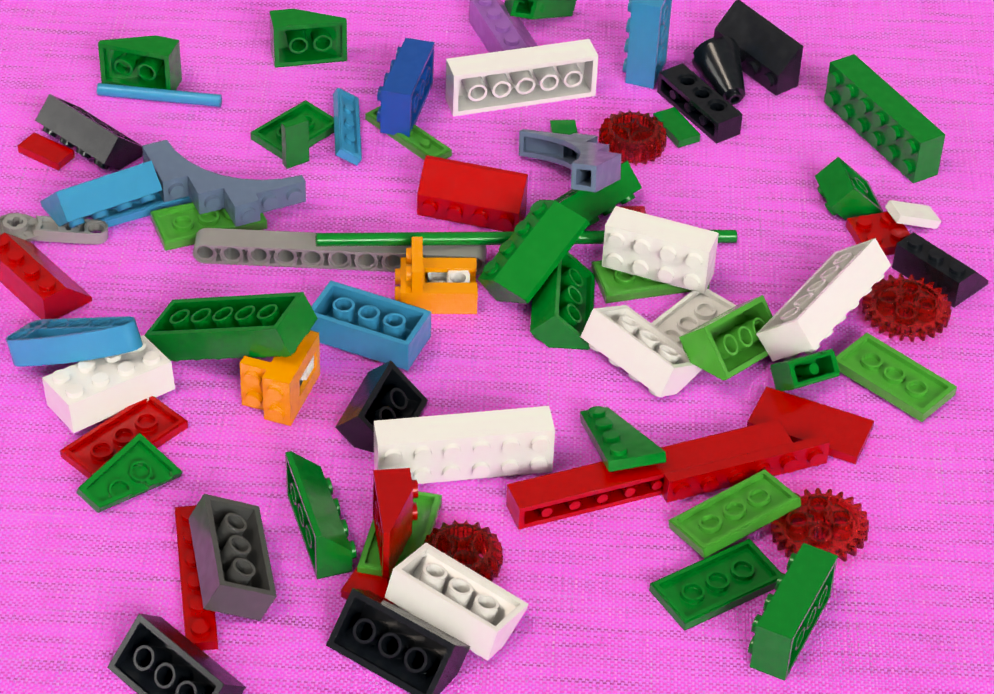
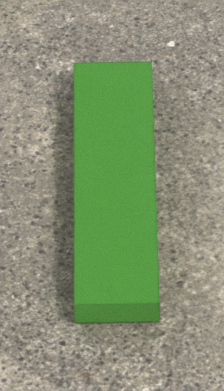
M377 107L365 114V120L380 129V122H377V112L379 109ZM415 124L411 130L410 137L401 133L395 135L387 134L423 160H425L426 155L445 159L452 156V149Z

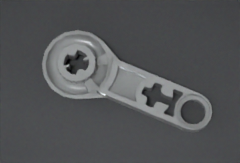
M9 213L0 217V235L8 233L29 242L46 241L97 245L107 241L108 224L98 219H84V224L69 228L68 224L59 227L50 216L36 215V218L27 214ZM91 231H101V233H91Z

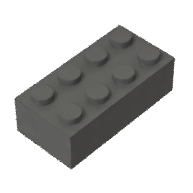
M203 494L189 517L203 608L205 610L261 621L277 595L260 508L256 505Z

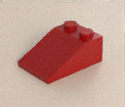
M410 468L373 470V521L382 578H389L412 534V521L418 519L417 503L413 502V498H418L417 480H412Z

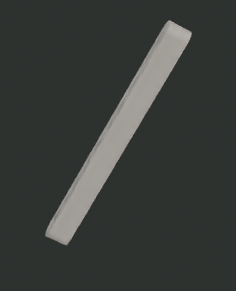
M202 228L196 233L193 256L197 261L205 264L395 272V268H400V257H406V248H411V246L316 247V233ZM486 245L423 246V257L476 258V275H479L483 272V268L486 265L487 248Z

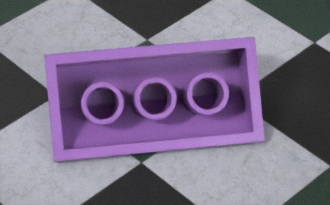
M470 0L469 22L489 53L538 46L520 18L509 15L503 1Z

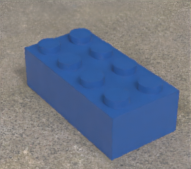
M405 38L402 47L398 46L396 59H392L390 64V72H386L384 84L379 86L377 100L381 101V107H379L377 112V122H380V133L391 135L401 133L410 137L411 130L417 122L433 85L435 42Z

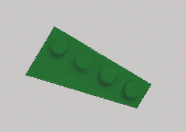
M594 406L588 410L580 411L581 423L608 472L666 462V452L609 407Z

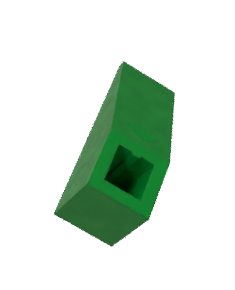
M505 0L504 4L510 16L544 19L572 16L577 0Z

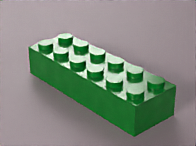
M855 54L830 62L824 103L913 184L938 175L945 134Z
M304 292L175 299L169 303L144 336L170 361L242 359L243 356L260 358L288 357L297 350L298 345L310 332L318 318Z

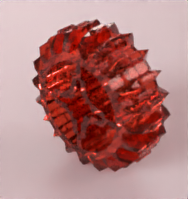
M630 110L627 113L619 111L618 115L611 114L610 118L604 119V123L601 124L599 129L598 141L601 144H609V152L620 153L622 162L628 160L629 163H634L635 166L637 163L646 165L647 161L654 162L656 157H661L666 147L667 133L666 128L663 127V122L658 121L657 117H650L649 113L641 114L640 111L636 113Z
M454 519L452 525L443 522L440 529L433 528L431 534L426 535L424 544H430L491 582L494 578L498 577L501 565H503V548L497 538V534H491L489 527L481 529L479 522L474 525L469 524L468 520L464 523H457Z

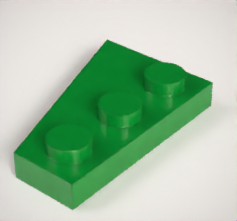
M139 433L78 487L76 493L99 513L181 477L183 471Z

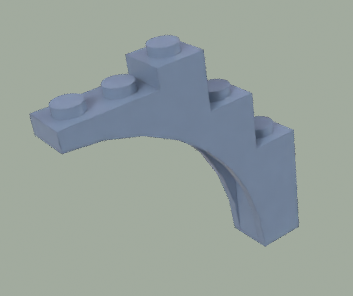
M527 129L519 131V156L545 160L571 169V189L597 192L621 178V154L609 152V144L598 143V136L579 133L568 135Z
M168 140L142 146L143 163L152 160L163 189L158 193L164 202L189 196L199 214L225 208L235 227L261 221L260 213L306 202V181L302 175L268 180L240 179L220 175L189 162L175 151Z

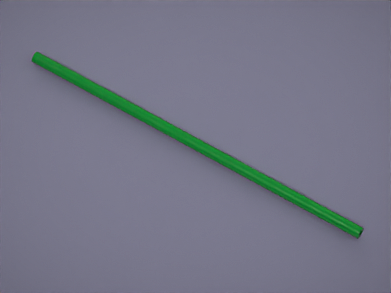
M710 230L719 233L718 243L737 242L736 230ZM514 231L316 233L315 242L316 247L411 246L412 237H423V246L501 245L511 237ZM584 231L575 244H604L605 231Z

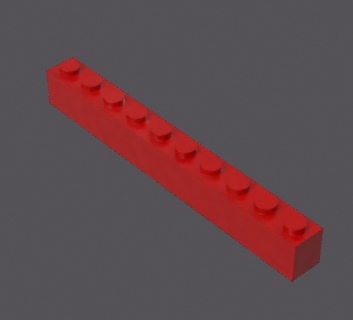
M779 419L660 447L666 452L665 463L608 472L603 461L590 465L507 484L506 506L518 530L662 495L664 474L793 443Z

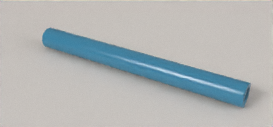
M98 83L97 95L213 107H221L222 95L106 83Z

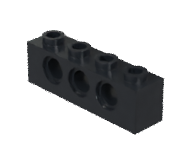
M682 63L659 72L657 92L716 144L740 134L743 114Z

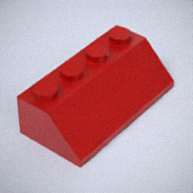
M426 155L417 193V215L503 232L514 231L516 225L523 221L526 216L528 174Z
M8 233L0 235V282L40 319H58L92 301V297L31 242Z

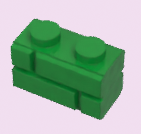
M833 349L817 351L771 364L770 368L775 388L779 391L794 390L840 376Z

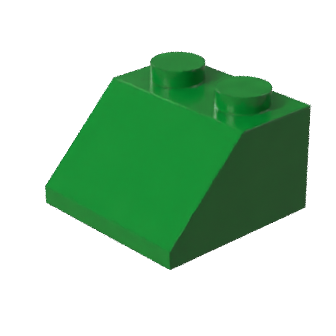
M839 157L815 175L819 184L817 190L826 199L825 206L832 215L838 214L846 221L847 218L884 212L869 182Z

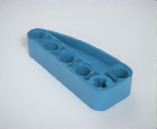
M131 316L40 319L26 324L6 337L13 364L17 367L93 360L132 352L143 345L136 320Z

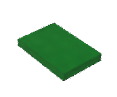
M305 100L251 132V140L282 159L281 123L305 116L309 124V147L334 133V117Z

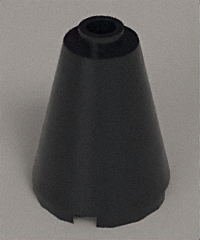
M723 36L722 40H716L715 37L710 38L694 50L693 66L707 84L724 97L725 100L731 105L738 104L745 96L739 46L734 38L729 36Z

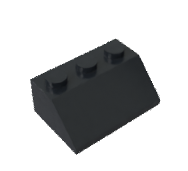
M914 232L896 243L892 268L952 307H956L988 285L989 280Z
M389 361L367 373L335 428L355 448L374 453V421L419 417L428 400L392 361Z

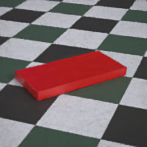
M767 386L747 422L748 427L779 419L793 442L826 435L830 442L828 456L853 464L857 463L874 426V420Z
M151 396L149 401H146V398L128 406L60 450L61 458L79 472L90 478L139 433L158 448L187 429L188 421L160 400Z

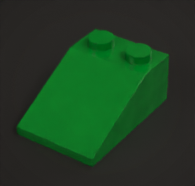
M299 9L269 11L271 53L275 68L347 61L346 18Z
M154 35L100 40L98 42L102 83L176 90L182 81L180 43L178 39Z

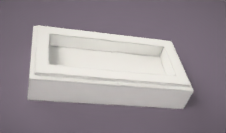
M889 200L885 206L886 210L898 224L937 229L942 222L932 208L927 205Z

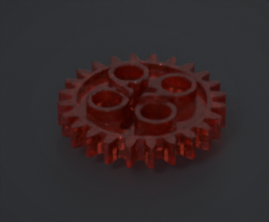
M890 274L887 281L882 279L871 287L872 291L863 297L862 313L865 314V321H871L870 327L879 326L878 333L880 334L887 331L889 332V338L899 335L900 341L904 337H909L911 342H914L915 337L925 341L926 335L934 338L936 332L942 333L943 327L947 328L952 311L950 309L951 302L947 301V294H941V287L933 288L934 282L925 284L923 277L917 281L914 280L913 275L905 279L902 274H899L898 279H895Z
M816 488L815 494H811L807 489L804 490V496L795 493L801 498V506L771 522L772 541L777 543L778 551L785 549V557H790L793 552L797 554L802 544L806 543L838 555V558L846 562L847 553L856 556L857 548L863 549L864 541L868 540L869 520H867V512L862 511V504H854V497L843 499V492L838 493L836 496L832 495V489H828L826 494H822L819 488Z

